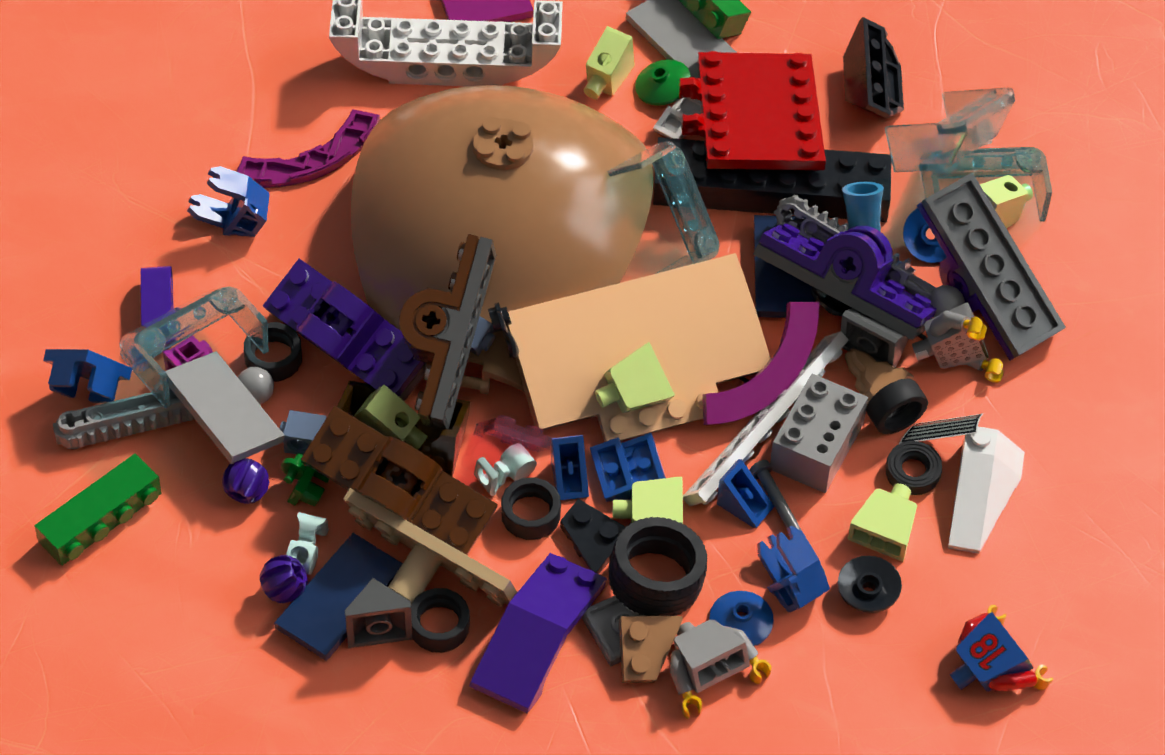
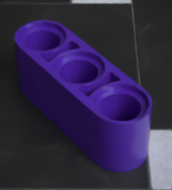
M172 267L141 268V331L143 344L174 342Z

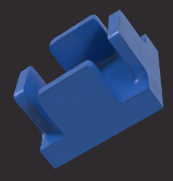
M46 349L43 359L44 362L52 365L48 382L51 391L74 398L79 379L83 377L89 379L87 390L90 391L88 400L92 403L114 401L118 382L120 380H130L132 372L131 367L88 349Z

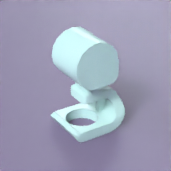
M516 443L503 452L500 461L495 462L494 468L484 457L479 458L476 462L474 476L491 496H495L497 490L505 483L506 477L509 476L514 481L526 478L534 471L537 462L521 443Z
M298 512L299 539L297 541H290L286 555L296 558L304 567L306 574L311 575L318 558V546L315 545L316 534L321 536L328 534L327 518Z

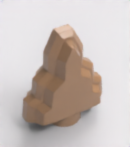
M854 348L845 353L848 369L857 378L855 387L860 394L868 397V402L880 389L900 379L914 380V376L903 367L895 368L887 362H877L868 353Z

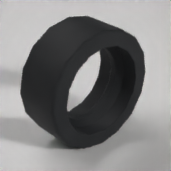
M270 322L256 326L247 334L244 341L245 365L247 368L259 367L267 370L274 382L290 378L298 371L302 363L301 339L297 332L286 324ZM268 342L284 343L291 348L290 355L278 362L262 361L255 356V351L261 345Z
M900 379L880 389L868 402L866 412L880 433L894 434L914 424L926 411L928 400L916 381Z
M536 477L522 478L513 482L505 489L501 498V515L504 526L515 537L525 540H537L548 536L557 528L561 516L560 495L556 488L549 482ZM536 497L548 503L550 511L541 519L524 520L513 513L512 506L517 500L522 498Z
M433 588L422 592L413 600L411 604L412 639L421 648L430 652H447L456 649L465 641L470 627V610L465 599L457 592L447 588ZM443 607L457 614L458 624L451 631L432 633L421 626L420 617L429 609Z

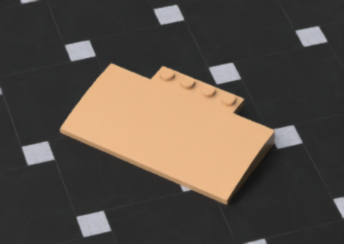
M736 253L508 312L511 325H508L507 329L514 337L519 348V354L515 358L536 432L597 416L604 442L617 437L622 441L703 419V394L718 393L716 384L757 374L771 359ZM650 342L675 396L666 402L622 413L617 401L602 408L596 399L595 391L608 385L604 373Z

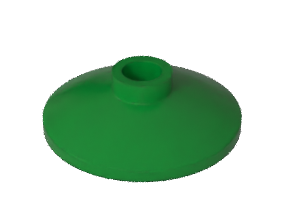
M660 60L648 65L640 72L635 82V90L638 97L647 104L655 106L667 105L679 99L680 78L691 77L687 66L679 61Z

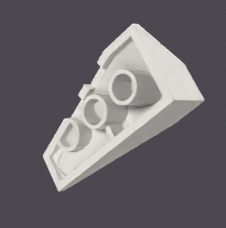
M978 426L977 433L964 436L948 549L979 554L995 527L1000 514L1007 506L1012 493L1021 481L1025 452L997 429Z

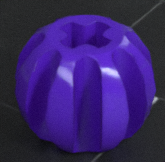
M248 458L229 464L222 477V485L226 494L232 499L245 504L259 501L267 492L270 483L267 470L260 463Z
M288 555L271 558L264 564L259 575L264 593L272 601L278 603L294 601L304 592L308 584L307 574L302 564L296 558Z

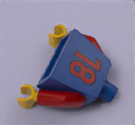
M990 605L987 613L980 614L965 622L958 639V646L955 649L964 664L949 674L960 690L976 679L986 692L991 690L996 692L1019 690L1035 687L1039 690L1048 688L1053 678L1045 679L1041 677L1048 670L1047 666L1040 665L1035 672L1030 671L1034 668L1030 660L1003 627L1006 614L995 616L998 608L996 605Z

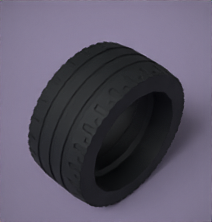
M650 517L630 523L617 537L610 558L609 584L613 594L623 606L639 615L677 616V614L685 612L697 600L703 587L707 572V551L705 545L691 528L670 518ZM646 553L662 554L675 560L685 570L686 576L670 582L653 581L639 574L631 566L629 560L637 555Z

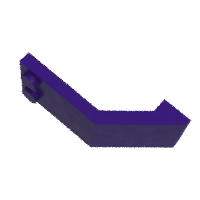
M549 553L509 602L470 681L469 687L528 713L541 697L544 683L567 635L605 588L607 578L590 569L572 563L563 557Z

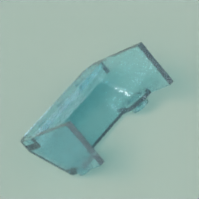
M1004 87L943 92L941 95L946 118L938 123L884 127L894 173L931 171V174H942L949 170V166L979 147L991 144L993 142L992 139L997 137L1016 101L1014 89Z
M670 141L655 144L608 171L611 177L642 169L651 163L653 165L689 253L657 273L711 260L718 254L719 239L685 155L678 146Z
M1027 146L930 149L923 154L920 168L925 199L940 191L938 179L963 178L972 172L975 177L1032 176L1040 222L1046 221L1053 192L1046 156L1040 149Z
M225 286L205 291L127 333L119 342L120 355L166 409L171 406L168 375L153 359L154 357L228 315L259 350L265 354L269 351L268 322L239 289Z

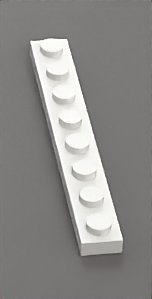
M842 331L825 336L810 353L806 364L790 387L784 390L777 400L758 411L683 495V500L689 507L701 503L706 505L711 502L718 494L716 490L719 487V480L738 459H742L743 462L747 461L754 454L753 448L756 444L763 442L772 434L771 427L788 416L790 413L788 408L796 402L810 375L813 373L822 377L826 372L824 370L825 366L841 356L843 353L841 348L848 342V338Z

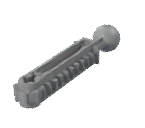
M798 195L780 200V204L774 211L778 221L777 225H792L800 231V235L807 239L815 238L825 243L827 239L841 231L845 232L848 230L849 224L839 225L837 217L830 220L827 211L821 214L818 213L817 205L810 208L808 200H803ZM792 208L795 210L794 215L797 217L795 219L791 218L792 212L789 211ZM896 253L893 255L895 260L885 280L897 281L905 287L904 290L914 296L915 294H920L930 299L931 305L937 308L934 317L939 316L943 311H949L965 303L963 294L956 287L950 285L934 287L914 275L916 270L910 267L911 259L908 258L902 262L899 260L900 254Z
M249 367L238 375L239 380L260 405L268 401L272 396L274 381L267 370L259 367ZM169 387L75 411H66L59 416L56 423H53V430L57 444L73 450L103 441L192 421L195 418Z

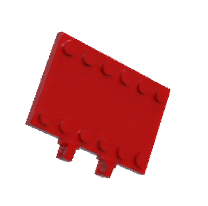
M698 52L699 78H680L679 99L685 97L700 100L702 113H695L693 115L683 114L681 126L682 135H699L704 137L707 169L825 170L826 158L812 54Z

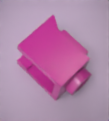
M192 335L172 349L163 351L165 369H172L213 353L205 340L199 342Z

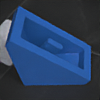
M583 435L552 438L551 466L555 488L560 495V500L589 497Z
M738 459L719 480L717 505L749 526L757 528L774 508L773 503L742 459Z

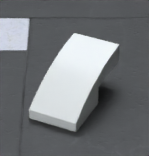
M685 97L678 99L672 107L668 106L653 127V131L667 138L683 139L686 135H682V115L702 113L701 101Z

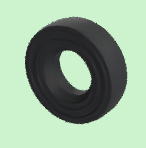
M918 441L903 442L894 447L888 455L886 461L888 481L892 486L897 483L906 485L910 488L911 495L928 493L936 487L941 478V458L935 449L925 443ZM910 459L919 460L924 464L926 471L921 476L912 477L903 471L902 464Z

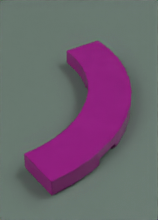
M352 109L345 123L334 134V137L323 146L318 145L310 150L299 153V157L286 160L281 158L265 159L243 156L237 172L248 175L263 188L297 185L325 176L349 162L362 150L363 144L370 132L380 121V115Z
M819 302L787 303L786 321L780 340L781 343L773 358L768 361L754 378L741 386L724 392L703 394V425L723 424L753 415L777 400L778 396L790 387L806 364L812 350L819 320Z

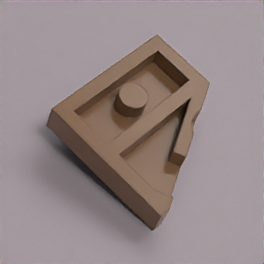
M621 616L619 618L622 683H654L657 680L683 621L682 616Z

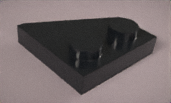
M580 499L574 503L560 520V528L567 539L573 542V548L578 556H582L590 570L600 574L610 562L613 546L619 534L625 529V526Z

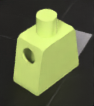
M609 26L605 28L586 63L587 85L583 91L588 97L598 99L602 92L614 95L635 66L632 36Z
M1010 175L980 184L1006 229L1020 219L1025 203L1033 198L1031 187L1026 183L1020 184Z
M650 342L605 372L604 376L608 385L595 391L596 399L602 408L617 401L622 413L663 403L675 396Z
M384 384L368 396L353 416L384 436L395 437L417 450L428 437L415 426L420 419L418 413Z
M683 477L634 482L632 484L631 500H613L612 518L631 519V523H634V521L644 518L665 517L683 524Z
M897 483L893 486L891 493L882 489H875L852 519L847 540L903 562L917 510V504L908 500L911 495L910 488L904 484Z

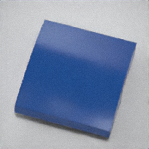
M651 433L623 443L617 437L590 447L606 502L630 500L632 484L634 482L666 478L656 443Z

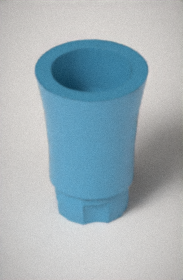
M855 182L842 188L849 224L848 229L856 226H870L881 232V203L884 190L881 184L875 182Z

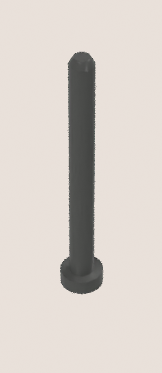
M761 460L755 463L749 471L755 479L760 480L785 527L794 526L802 531L770 474L772 466L769 461Z

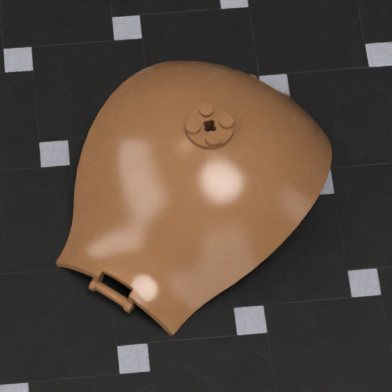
M504 85L464 86L422 96L395 108L385 115L370 132L360 152L353 178L351 231L359 277L368 306L401 331L399 323L400 313L403 305L412 295L427 290V288L451 293L452 290L448 289L450 277L453 271L458 272L460 263L457 260L458 248L461 242L466 243L468 234L476 235L479 239L480 237L492 239L497 254L480 317L490 323L492 322L488 308L495 307L494 304L498 302L500 308L507 307L509 312L620 283L636 252L651 206L653 168L646 147L637 136L621 124L595 109L564 96L525 87ZM493 332L495 339L487 351L482 350L479 356L470 352L467 361L483 365L482 378L464 375L460 387L480 390L481 394L488 395L490 378L525 393L516 358H509V351L503 332Z

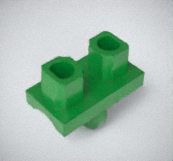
M296 454L295 458H285L281 463V469L286 474L284 481L292 484L294 479H298L287 502L296 506L298 501L301 500L315 507L325 489L311 482L312 476L326 483L330 479L307 465L305 466L301 461L302 454Z

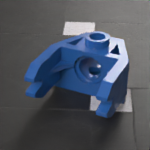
M221 166L210 168L208 175L213 178L210 177L207 180V185L215 192L233 198L229 203L202 194L193 195L188 201L192 205L189 206L187 212L196 220L223 228V235L255 237L267 221L270 193L248 175Z
M794 526L787 528L790 540L780 532L776 536L772 534L767 537L771 548H768L763 541L757 543L758 557L774 582L767 588L776 596L788 613L802 608L830 590L818 556L803 531Z

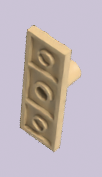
M350 488L343 499L350 507L348 512L356 517L355 522L369 531L374 527L382 532L381 537L389 543L397 546L400 542L412 549L388 588L409 600L410 604L424 591L439 566L460 577V583L470 590L476 592L480 588L488 594L486 597L500 607H503L504 604L508 605L517 594L512 582L506 577Z

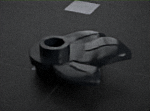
M498 302L494 304L495 307L488 308L494 332H503L509 351V358H515L519 354V348L514 337L506 328V326L511 325L507 307L500 308Z

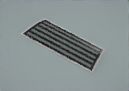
M983 414L916 423L908 429L899 444L907 441L919 442L975 434Z

